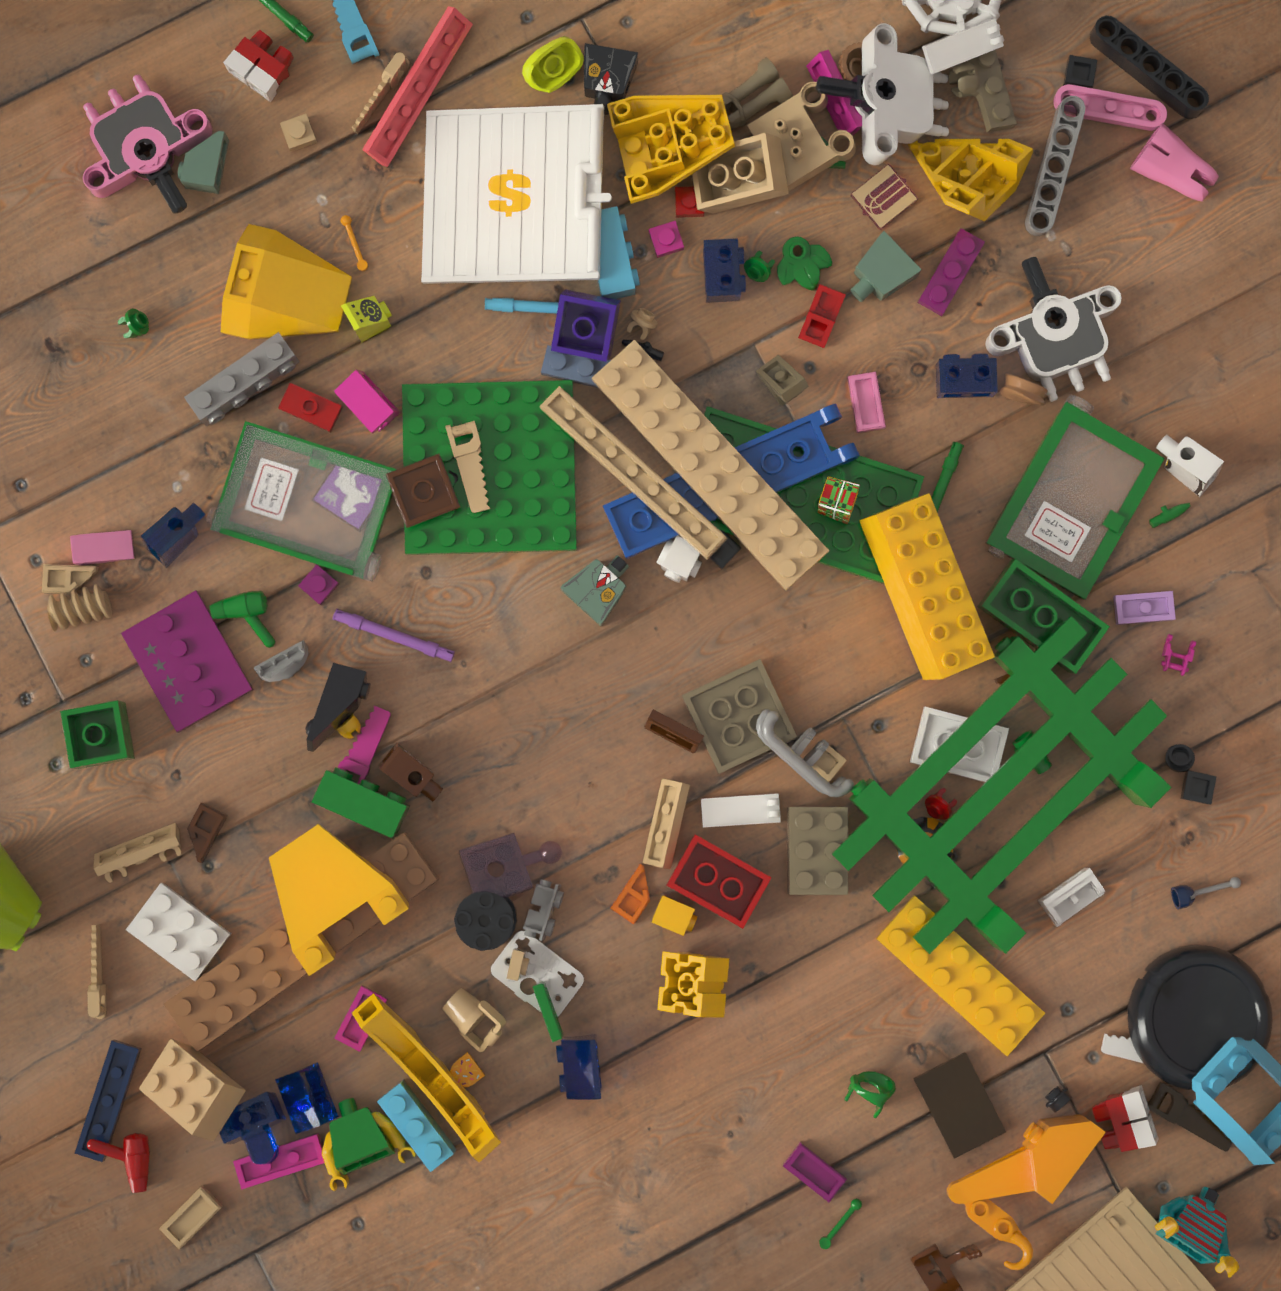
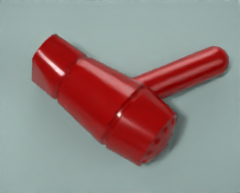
M141 1133L127 1135L123 1138V1148L96 1139H90L87 1142L89 1150L124 1161L132 1193L147 1191L150 1158L147 1135Z

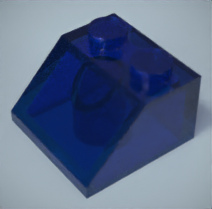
M597 1035L562 1038L561 1045H556L557 1062L563 1063L564 1074L559 1075L560 1092H566L567 1099H601L602 1085Z

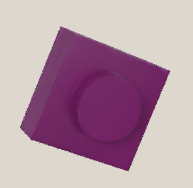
M316 564L298 586L318 604L322 605L339 583Z

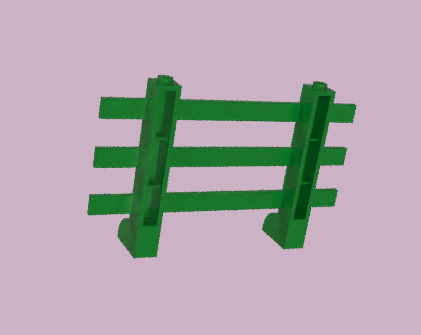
M1072 616L1035 652L1019 636H1012L1010 639L1007 636L995 646L997 652L994 654L995 657L993 659L1010 677L890 796L875 780L870 778L867 781L862 779L851 790L853 795L849 800L867 819L832 855L849 871L885 836L908 859L872 896L890 912L925 877L948 900L913 936L929 954L964 919L993 947L1006 954L1026 932L1006 912L995 905L988 895L1106 777L1133 804L1152 808L1172 788L1154 770L1143 762L1138 761L1131 753L1167 717L1152 699L1115 735L1091 712L1128 675L1112 658H1109L1075 693L1051 670L1087 634ZM1028 694L1050 718L929 837L907 812ZM1068 735L1090 760L970 879L947 854Z

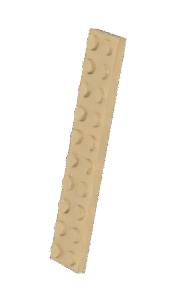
M635 340L592 377V381L785 590L789 589L829 552L826 546Z

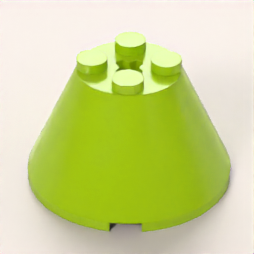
M0 843V949H11L16 952L25 939L23 935L28 927L33 929L40 920L41 913L38 910L42 905V901H40V898Z

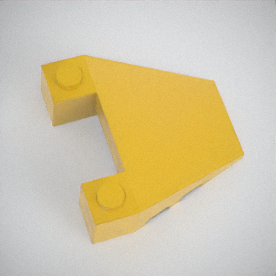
M320 824L315 825L269 857L292 952L309 976L335 958L336 953L322 934V931L353 910L368 902L382 924L386 925L409 909V902L393 879L350 849L348 845Z

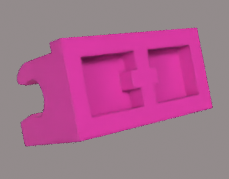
M355 370L334 390L336 395L371 433H375L377 430L380 432L401 413L364 371Z

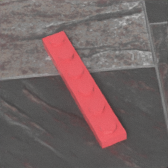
M454 7L446 9L362 149L382 166H389L473 25Z

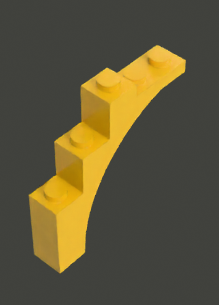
M373 993L352 1012L361 1029L393 1058L436 1106L476 1161L480 1163L501 1143L484 1117L485 1112L475 1097L453 1078L446 1065L424 1046L415 1030Z

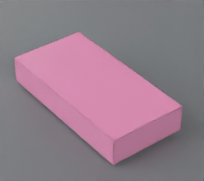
M876 372L848 376L847 381L857 433L885 429L886 425Z

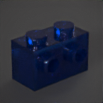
M738 238L704 240L703 260L706 303L740 301L741 292H746L745 275H740L739 264H744V247H738Z
M958 354L944 355L943 359H939L936 363L937 398L994 397L998 392L997 358H989L988 354L971 355V358H960Z

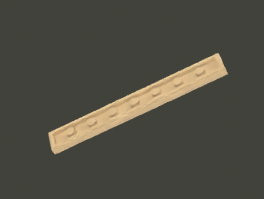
M560 386L540 405V409L704 558L708 560L727 540V537Z

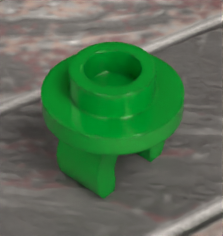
M761 251L756 252L754 257H749L744 263V270L747 276L757 282L768 280L775 263L773 259L769 263L761 259L760 257L763 253Z
M132 308L125 313V317H121L118 320V325H128L129 331L123 335L124 338H136L137 336L145 335L149 331L147 316L137 309Z

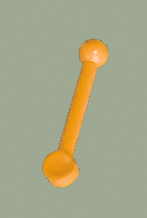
M344 215L340 221L346 227L357 257V268L362 272L366 271L368 263L363 260L350 225L352 219L350 216Z

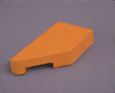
M640 864L610 908L632 924L636 923L650 902L643 865Z

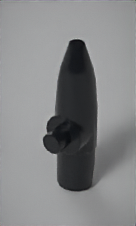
M623 339L622 344L627 347L633 340ZM648 341L644 343L637 342L652 359L662 360L663 351L653 348Z

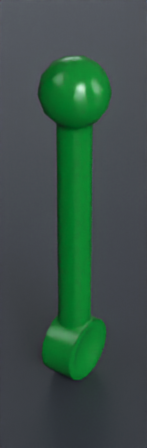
M853 1199L851 1207L826 1237L820 1238L819 1244L822 1249L830 1248L832 1238L854 1211L862 1207L860 1199Z

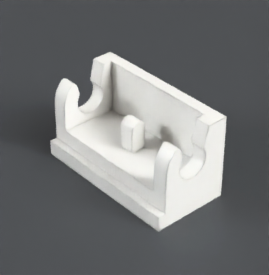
M1084 867L1039 899L1038 902L1055 926L1058 927L1098 897H1101L1105 890L1092 870Z

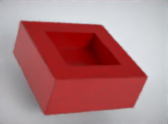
M694 186L675 187L676 218L704 217V211L697 210Z

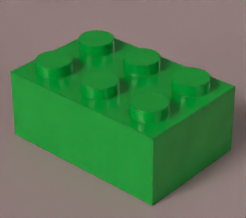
M335 767L334 771H325L312 803L390 838L397 836L410 805L405 804V797L392 791L385 795L378 791L379 785L365 779L358 783L352 780L354 774L341 768Z

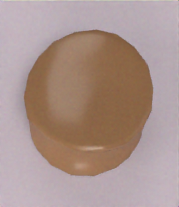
M1004 374L1005 383L999 389L1001 396L1020 403L1046 404L1044 401V397L1048 392L1046 388L1021 377Z

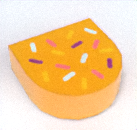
M469 1052L456 1060L450 1070L453 1078L462 1087H470L485 1076V1073Z

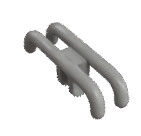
M769 709L761 712L756 723L759 738L812 787L822 794L836 798L844 796L852 790L854 782L851 779L841 776L833 783H829L812 768L829 746L826 740L822 739L803 759L800 757L804 749L814 738L815 730L812 728L807 729L790 748L774 733V725L779 718L778 713Z

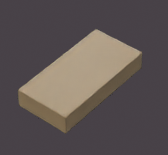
M202 1185L159 1229L180 1250L223 1205Z

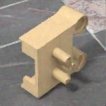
M817 82L806 83L800 93L747 125L753 136L768 133L780 138L788 192L838 161L851 159L856 152L853 136L845 130L834 132L830 136L829 145L826 146L806 111L811 113L821 112L828 103L827 94H821L820 100L816 103L807 102L808 95L811 92L817 91ZM844 139L850 142V146L846 151L839 152L835 150V145L839 140Z

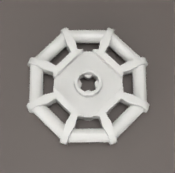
M902 0V4L908 7L918 21L921 31L952 35L994 18L997 20L1000 17L999 8L1001 0H990L989 5L983 4L982 0ZM926 4L930 6L932 13L927 15L920 5ZM972 13V15L975 13L979 14L975 18L964 23L966 15ZM942 19L956 22V24L941 22L938 20Z

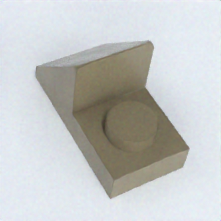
M779 355L756 370L760 379L781 406L797 397L803 390L809 387L805 378Z

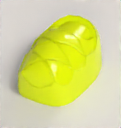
M562 36L537 49L524 63L522 74L530 87L538 91L551 93L562 87L579 71L583 65L584 56L574 40Z

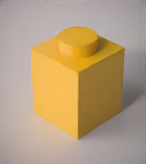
M662 895L651 922L684 936L686 930L692 932L698 916L693 914L695 908Z

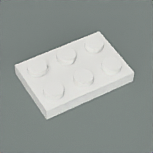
M924 707L910 763L921 765L967 717ZM995 725L947 773L986 782L1000 767L1009 728Z
M164 883L159 884L126 929L194 981L200 978L232 934Z

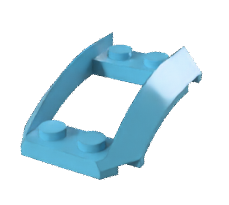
M1231 1037L1192 1079V1090L1196 1093V1100L1193 1103L1245 1154L1253 1165L1275 1164L1269 1156L1281 1145V1101L1248 1134L1214 1099L1252 1059L1281 1087V1065L1256 1040L1247 1041L1241 1037Z

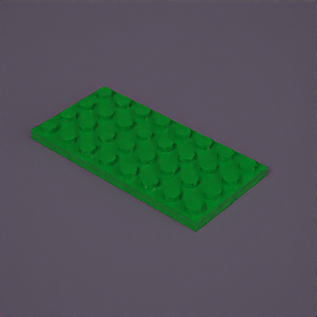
M708 406L704 413V416L734 448L776 430V428ZM829 446V449H830L831 452L834 451V450H836V449H838V448ZM796 447L793 449V454L796 457H801L804 454V450L801 447ZM860 456L847 464L832 468L780 491L777 495L829 550L817 563L884 584L859 520L918 497L925 476ZM827 477L860 484L848 524L818 514L819 500ZM720 519L711 522L717 529L734 535Z

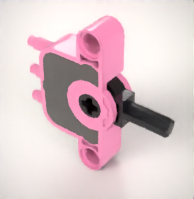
M140 75L133 77L139 94L124 102L116 89L108 91L110 100L115 108L100 116L91 103L84 104L83 108L92 124L90 127L91 139L102 157V160L88 167L83 174V182L92 194L98 198L108 197L136 181L138 176L144 180H149L152 186L157 185L174 214L183 212L187 208V203L171 175L175 174L171 167L174 164V155H182L211 136L212 125L203 111L191 109L175 118L164 99L158 93L151 91ZM197 121L203 122L202 128L191 130L193 123ZM147 150H150L151 153L149 157H146L145 154ZM105 177L101 186H93L96 178Z

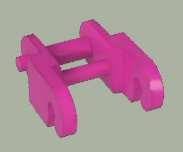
M1168 634L1162 656L1165 657V661L1161 662L1163 671H1167L1170 668L1180 671V675L1184 676L1185 672L1189 671L1187 664L1193 660L1195 652L1193 648L1196 646V641L1192 640L1187 655L1172 652L1170 640H1172L1173 635ZM1171 656L1183 659L1182 665L1171 663Z

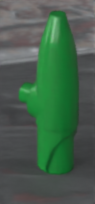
M1184 503L1167 509L1166 505L1162 506V513L1151 518L1149 523L1152 528L1168 523L1182 515L1191 505L1190 503Z

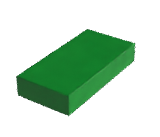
M543 981L534 984L532 987L552 1042L560 1040L564 1034L546 984Z

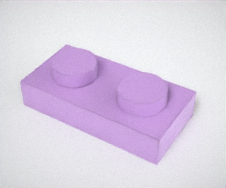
M1173 591L1113 596L1116 625L1172 621L1176 619Z

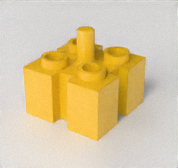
M663 951L661 975L666 976L665 987H659L657 1010L683 1013V1015L695 1017L724 1018L726 994L721 993V990L724 988V982L728 980L729 958L703 956L702 954Z

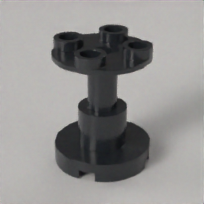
M494 890L475 892L467 896L457 908L454 917L456 932L459 938L470 948L479 951L498 948L515 931L517 923L516 907L512 900L502 892Z

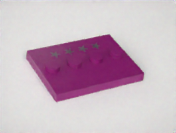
M197 590L121 633L177 733L254 690Z

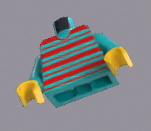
M1203 1187L1199 1197L1194 1195L1176 1197L1162 1205L1159 1222L1155 1224L1156 1235L1200 1264L1215 1263L1217 1261L1218 1264L1215 1266V1271L1222 1273L1226 1270L1229 1278L1239 1270V1264L1231 1257L1227 1228L1225 1227L1227 1217L1214 1208L1219 1197L1216 1191Z

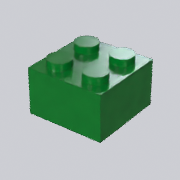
M117 700L60 711L69 767L71 769H83L135 759L125 702Z

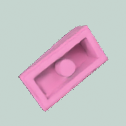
M131 530L70 536L72 560L75 565L82 566L135 559Z

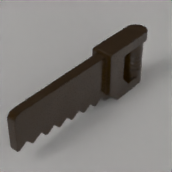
M1161 1082L1158 1084L1148 1103L1150 1111L1173 1124L1183 1127L1225 1152L1230 1149L1233 1142L1205 1114H1202L1200 1109H1195V1105L1188 1104V1100L1181 1093ZM1169 1093L1171 1094L1172 1102L1166 1113H1164L1159 1108L1165 1096Z

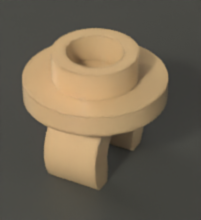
M647 309L633 310L630 315L633 321L629 323L627 331L630 333L636 325L641 326L643 333L640 339L644 340L650 334V330L656 328L658 322L654 319L655 315Z

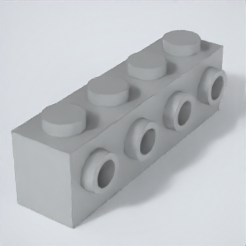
M278 332L184 398L205 426L212 425L223 419L225 413L231 409L245 404L249 397L257 391L261 392L268 388L272 381L280 375L284 376L290 373L300 361Z

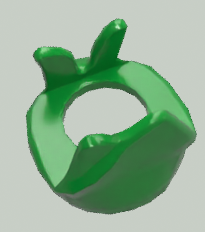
M866 1071L858 1075L855 1074L850 1078L851 1084L848 1087L849 1091L844 1101L847 1102L853 1090H855L861 1097L876 1105L873 1118H877L887 1100L895 1093L896 1085L891 1078L881 1073ZM860 1082L872 1084L880 1093L869 1092L863 1089Z

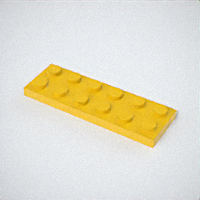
M913 896L875 939L1005 1056H1008L1043 1017L1045 1012L954 930L929 954L913 936L935 913L916 896Z

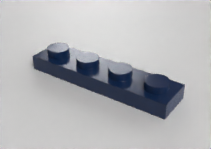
M111 1040L74 1154L100 1162L105 1161L106 1155L89 1150L87 1142L90 1139H96L108 1144L111 1143L142 1048Z

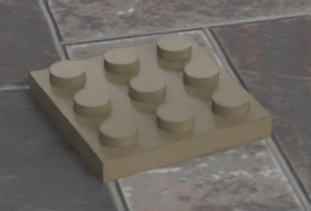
M761 659L682 695L699 733L704 735L702 740L718 774L771 750L762 742L756 730L757 719L765 709L778 713L779 718L774 725V733L784 743L797 737Z

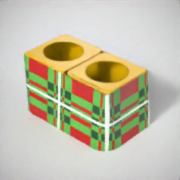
M827 477L819 500L818 514L848 524L860 484Z

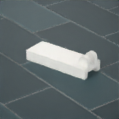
M996 19L987 20L922 46L930 74H935L1003 47L1004 38L1003 35H1000L999 30L1001 28L997 24Z
M779 794L701 799L703 828L781 822Z

